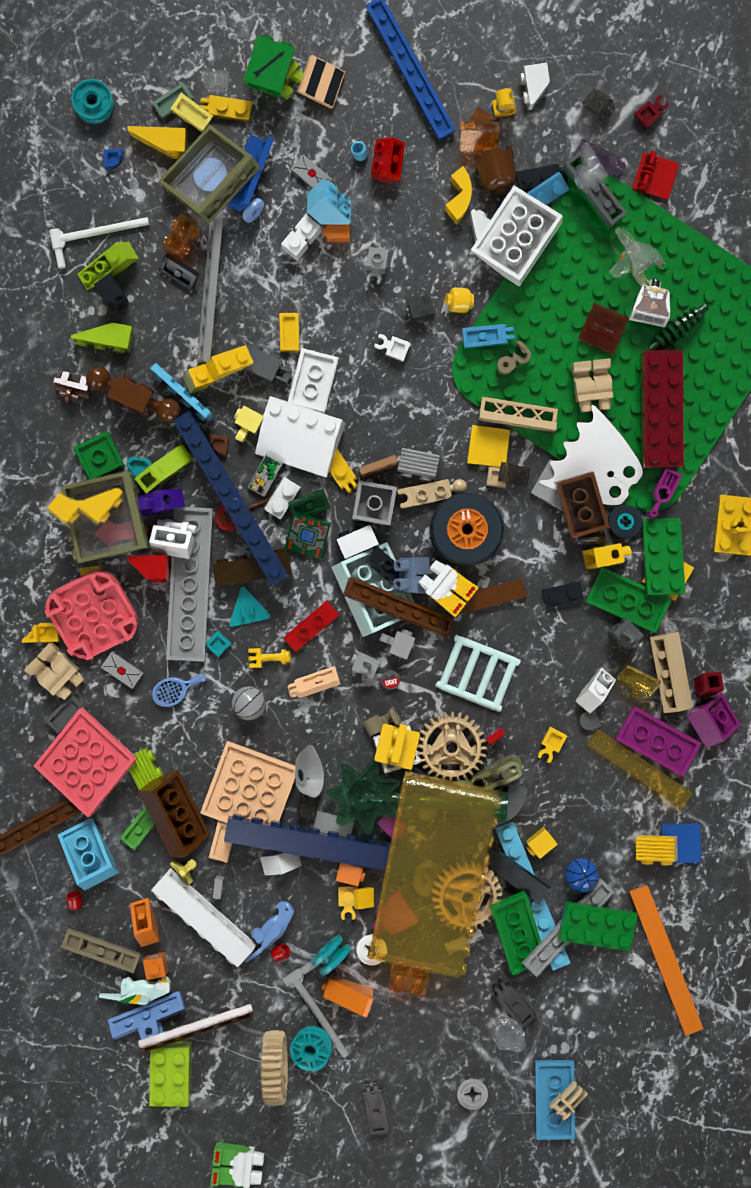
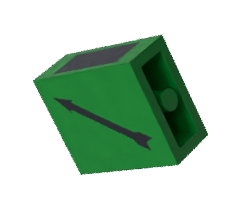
M257 35L243 80L244 86L281 98L295 54V48L288 42L281 41L279 43L273 41L274 39L270 36Z

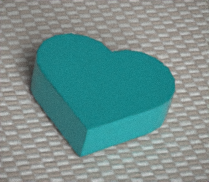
M131 457L127 460V467L135 478L152 465V462L147 458Z

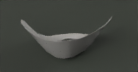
M309 745L296 758V786L301 793L310 797H317L323 788L324 771L317 751L313 745ZM299 769H300V770L302 771V773H303V781H301V780L299 779V776H298V771H299Z

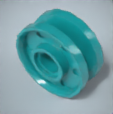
M86 79L76 85L71 99L78 116L86 123L91 124L102 123L109 119L113 113L114 100L107 85L96 79ZM92 98L98 99L94 105L89 104Z
M340 934L326 943L310 962L313 967L323 963L319 970L322 976L332 971L351 950L349 944L339 947L343 940Z
M307 1026L301 1029L290 1046V1055L294 1064L305 1071H317L323 1068L333 1050L332 1040L329 1034L322 1028ZM308 1046H312L315 1051L309 1050Z

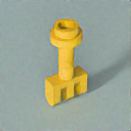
M262 648L248 649V653L256 652V656H248V660H256V664L250 663L249 668L263 667L262 662L281 661L282 665H286L291 661L290 651H286V649H282L281 653L262 654Z

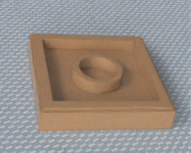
M393 455L360 467L361 478L397 466V457Z

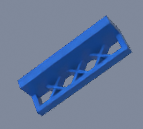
M253 134L248 137L244 150L253 156L261 168L227 204L229 207L241 212L249 206L274 138L268 136L264 141Z

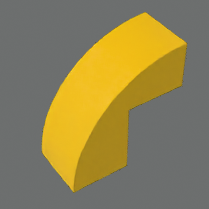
M464 166L452 174L450 179L460 194L445 205V211L456 225L465 216L472 194L470 177Z

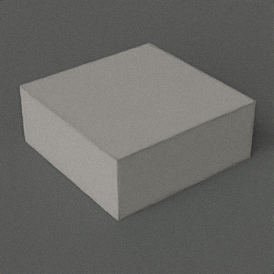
M217 876L215 878L214 899H221L224 876Z

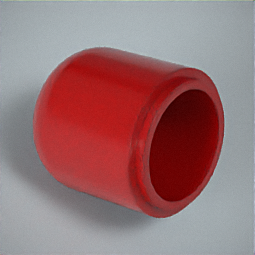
M71 891L66 895L68 909L76 911L82 907L83 902L79 891Z
M282 943L271 950V957L276 962L283 961L290 957V949L285 943Z

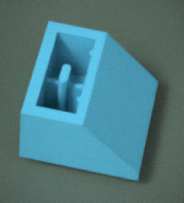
M323 178L308 192L307 213L320 224H349L351 222V200L347 195H342L332 182H328Z

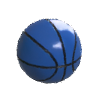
M579 858L568 864L565 870V878L571 889L584 893L591 891L599 881V872L592 861Z

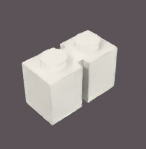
M306 214L295 226L296 232L291 231L281 243L282 249L296 261L308 249L307 242L311 245L321 233V226Z

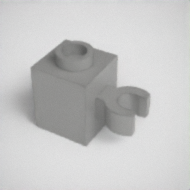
M375 247L369 248L366 271L371 272L367 275V283H370V278L375 276L378 279L377 285H380L381 275L379 273L385 274L389 250Z
M402 629L401 632L397 631L395 638L382 633L379 640L391 645L389 653L407 660L415 638L412 637V632Z
M359 652L358 655L354 654L350 665L353 666V671L373 679L380 664V660L362 652Z

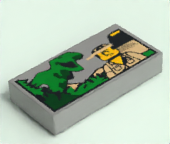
M265 454L248 488L265 497L283 462L269 454Z

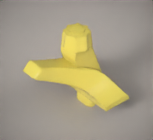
M174 859L170 865L190 885L193 879L189 871L195 868L196 862L190 859L187 861V864L183 865Z

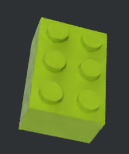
M176 1042L150 1051L149 1106H189L191 1100L192 1042Z

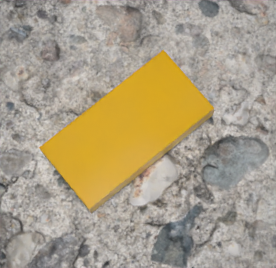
M279 313L280 352H300L299 313Z

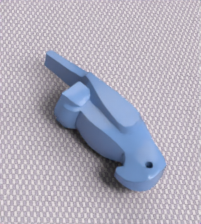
M279 902L276 905V908L279 910L278 914L268 919L261 928H255L251 932L255 941L260 945L262 944V946L245 959L246 963L262 953L283 935L295 911L289 902Z

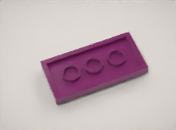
M635 706L631 708L615 737L617 741L682 777L702 744Z

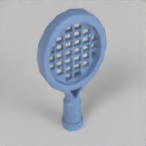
M201 673L189 681L176 677L163 679L153 688L152 698L161 707L175 706L185 698L190 686L205 682L206 677L204 673Z

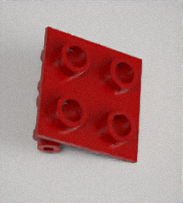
M650 151V153L643 152L632 189L668 200L680 163L658 157L655 151Z

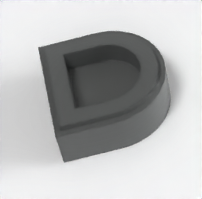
M596 709L591 713L587 711L581 713L579 717L581 727L586 730L601 727Z

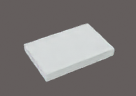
M302 348L288 402L325 414L339 357Z

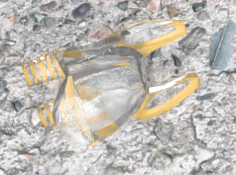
M624 227L622 229L616 228L615 232L625 249L617 263L609 271L610 274L619 279L632 272L633 277L641 286L647 285L649 281L643 272L654 263L661 268L666 262L655 248L649 244L637 242Z

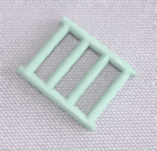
M455 635V645L442 678L436 683L435 687L491 710L501 712V703L515 667L520 664L521 660L465 637ZM462 645L472 648L473 651L459 687L456 688L447 683ZM482 652L491 657L477 693L474 695L465 690L479 654ZM500 659L509 664L494 702L484 699L483 696L496 663Z

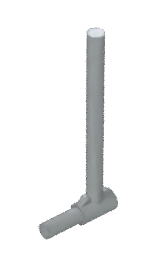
M309 962L302 968H297L285 976L283 981L287 987H295L324 1031L329 1034L336 1049L345 1058L349 1055V1052L301 983L303 982L304 975L315 968Z

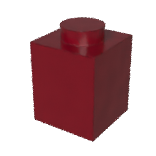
M721 672L702 673L693 678L697 697L715 696L724 691Z

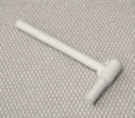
M148 217L66 234L60 229L49 230L58 268L66 267L62 251L66 244L65 242L149 225Z

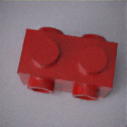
M393 137L375 140L371 171L372 179L382 183L400 181L405 142Z

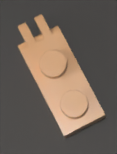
M335 666L294 680V683L288 685L290 697L298 696L302 698L340 685Z

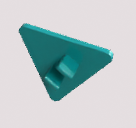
M241 587L229 625L234 627L269 619L271 615L245 587Z

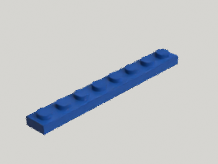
M373 0L366 4V10L437 139L440 141L456 132L452 121L386 1Z

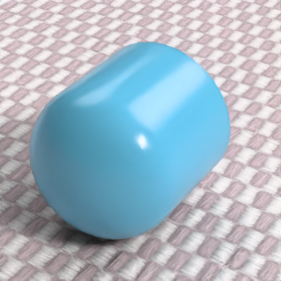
M361 141L353 143L351 152L354 158L358 161L365 160L368 156L365 144Z

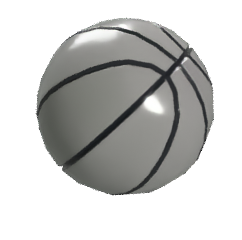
M247 686L236 691L232 698V708L239 718L253 720L264 712L266 700L259 689Z

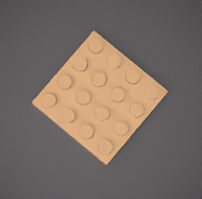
M227 741L200 813L225 823L228 821V815L233 816V814L244 815V818L251 820L252 817L262 818L263 822L271 823V820L280 821L295 780V765Z

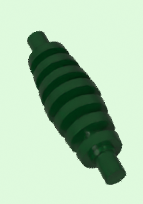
M704 303L699 308L692 307L690 312L685 311L683 315L680 314L676 319L673 318L670 324L668 323L664 327L665 330L661 329L659 335L656 334L653 337L654 342L648 346V349L657 350L661 348L663 350L667 347L666 344L670 346L673 344V341L677 342L680 340V337H685L686 332L689 333L692 327L697 325V321L700 322L703 319V314L709 310L708 306Z

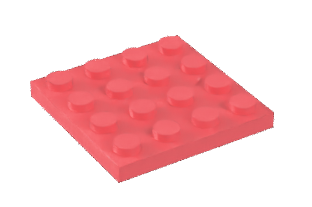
M79 708L34 767L87 817H91L138 758L84 708Z

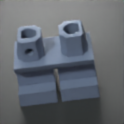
M430 557L399 558V560L394 561V569L399 571V579L394 580V589L399 590L401 593L427 594L424 592L425 589L418 583L423 576L416 575H429Z

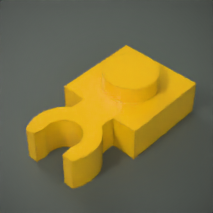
M549 726L541 744L545 745V748L538 752V757L541 758L544 753H547V762L550 763L553 759V750L559 753L567 735Z
M358 886L338 887L339 906H344L341 912L342 920H345L346 912L352 914V920L355 919L356 912L352 906H354V889H358Z

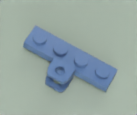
M177 991L109 1019L108 1023L112 1038L116 1040L138 1030L141 1039L163 1033L160 1021L186 1011L180 991Z

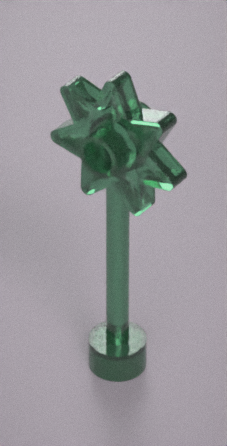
M374 759L370 761L361 773L350 765L343 763L341 770L344 784L330 788L325 792L328 798L341 804L336 824L342 827L358 820L368 836H371L374 832L377 817L393 819L398 817V812L393 805L489 812V822L507 823L508 792L491 791L490 800L395 793L401 787L400 781L398 779H381L379 762L374 761Z

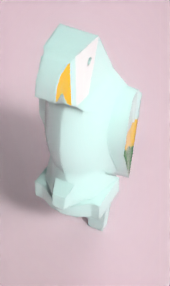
M167 976L162 977V979L156 982L149 980L133 981L130 977L123 978L121 983V994L100 993L99 998L146 1005L148 1002L169 993L171 981Z

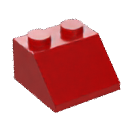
M127 556V560L146 579H152V583H166V579H170L171 556Z

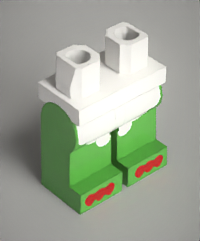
M217 1142L214 1148L211 1186H219L221 1184L249 1188L250 1184H261L263 1171H254L253 1165L263 1166L264 1153L255 1151V1147Z

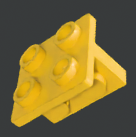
M383 724L374 761L411 770L420 733L408 730L407 726L400 724L398 727Z

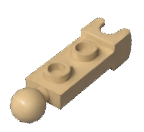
M446 479L398 489V495H406L408 498L405 503L400 504V509L446 500L452 496L451 492L456 494L464 493L467 489V484L464 480L457 479L453 484L449 485V480Z

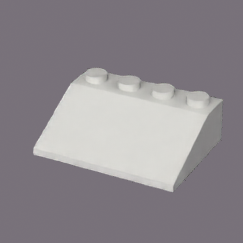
M513 186L471 251L503 277L520 287L561 226L563 216L521 189Z
M270 396L263 415L255 454L263 457L265 454H269L284 464L327 478L346 423L342 419Z

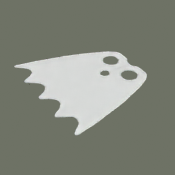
M592 405L593 420L590 423H577L580 433L579 439L575 442L563 443L567 451L566 458L560 461H551L550 464L555 473L554 477L549 480H541L539 483L556 490L554 482L594 471L603 504L619 505L627 498L630 486L639 481L643 470L636 455L621 434ZM627 466H632L635 469V475L631 478H626L623 475V470ZM609 471L614 472V476L611 478L607 476ZM612 486L620 487L621 495L619 497L613 498L610 496L609 490Z

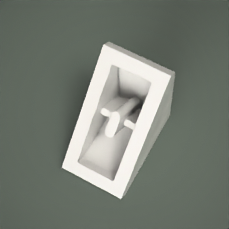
M275 852L260 856L265 876L284 874L302 866L300 856L296 854Z

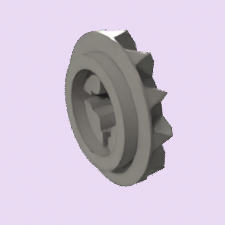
M470 1078L464 1080L458 1087L457 1097L463 1107L475 1110L481 1108L486 1103L488 1091L486 1085L479 1079ZM471 1087H473L475 1092H478V1094L474 1095V1101L467 1094L470 1092Z

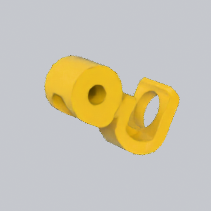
M512 89L498 90L495 93L496 99L492 101L495 117L499 118L515 114L516 105ZM496 106H498V110L506 111L504 113H500L497 111Z

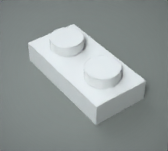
M283 477L264 510L281 520L289 507L288 502L294 499L300 486Z

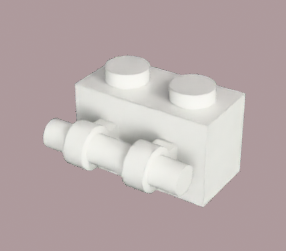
M158 519L157 526L154 525L149 541L152 553L190 559L194 545L192 533H196L197 526L190 525L189 522L178 523L173 522L172 519Z

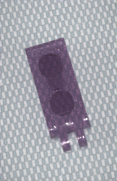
M581 139L574 153L575 156L581 151L593 168L609 176H613V174L621 176L623 171L617 167L621 169L626 167V164L620 161L621 158L584 139Z

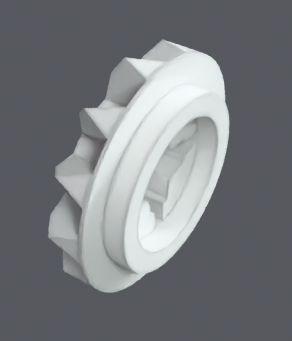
M374 934L365 935L359 940L357 945L359 959L367 965L381 963L387 955L386 942L381 936ZM376 943L375 950L378 953L372 952L367 956L369 951L367 946L372 947Z

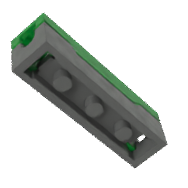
M580 151L565 162L562 170L606 229L610 230L622 221L627 212Z

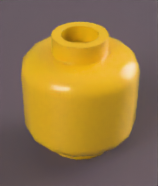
M454 287L449 291V294L446 293L445 305H448L450 312L467 313L469 309L473 308L474 295L467 288Z

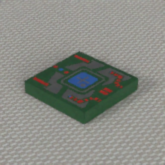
M294 512L284 549L321 559L331 522Z

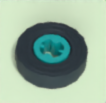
M617 506L608 516L609 530L617 538H632L638 534L642 527L641 514L633 506ZM623 516L626 517V520H630V524H626L627 527L620 523V519L622 520Z

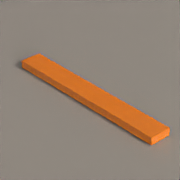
M646 884L629 891L685 1036L702 1030L703 1026L648 885Z

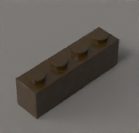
M284 548L274 550L288 575H293L289 552H285ZM247 555L235 557V561L228 562V558L216 560L217 564H212L216 587L268 579L255 557L247 558Z

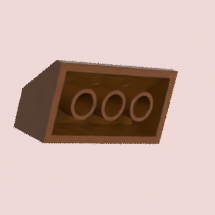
M179 770L172 771L150 781L138 791L170 857H186L210 836Z

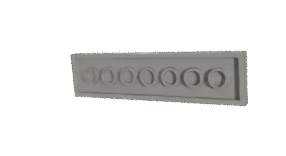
M185 507L174 511L173 522H189L190 525H195L197 528L196 533H192L194 545L190 559L174 556L171 558L166 660L205 662L213 508Z

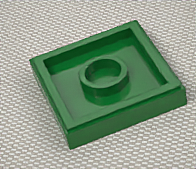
M109 431L73 447L89 480L103 477L125 466Z

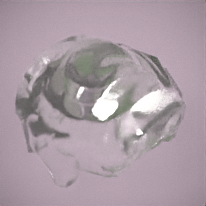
M508 1016L496 1017V1021L491 1027V1036L498 1049H506L513 1052L524 1050L526 1042L521 1025L515 1019Z

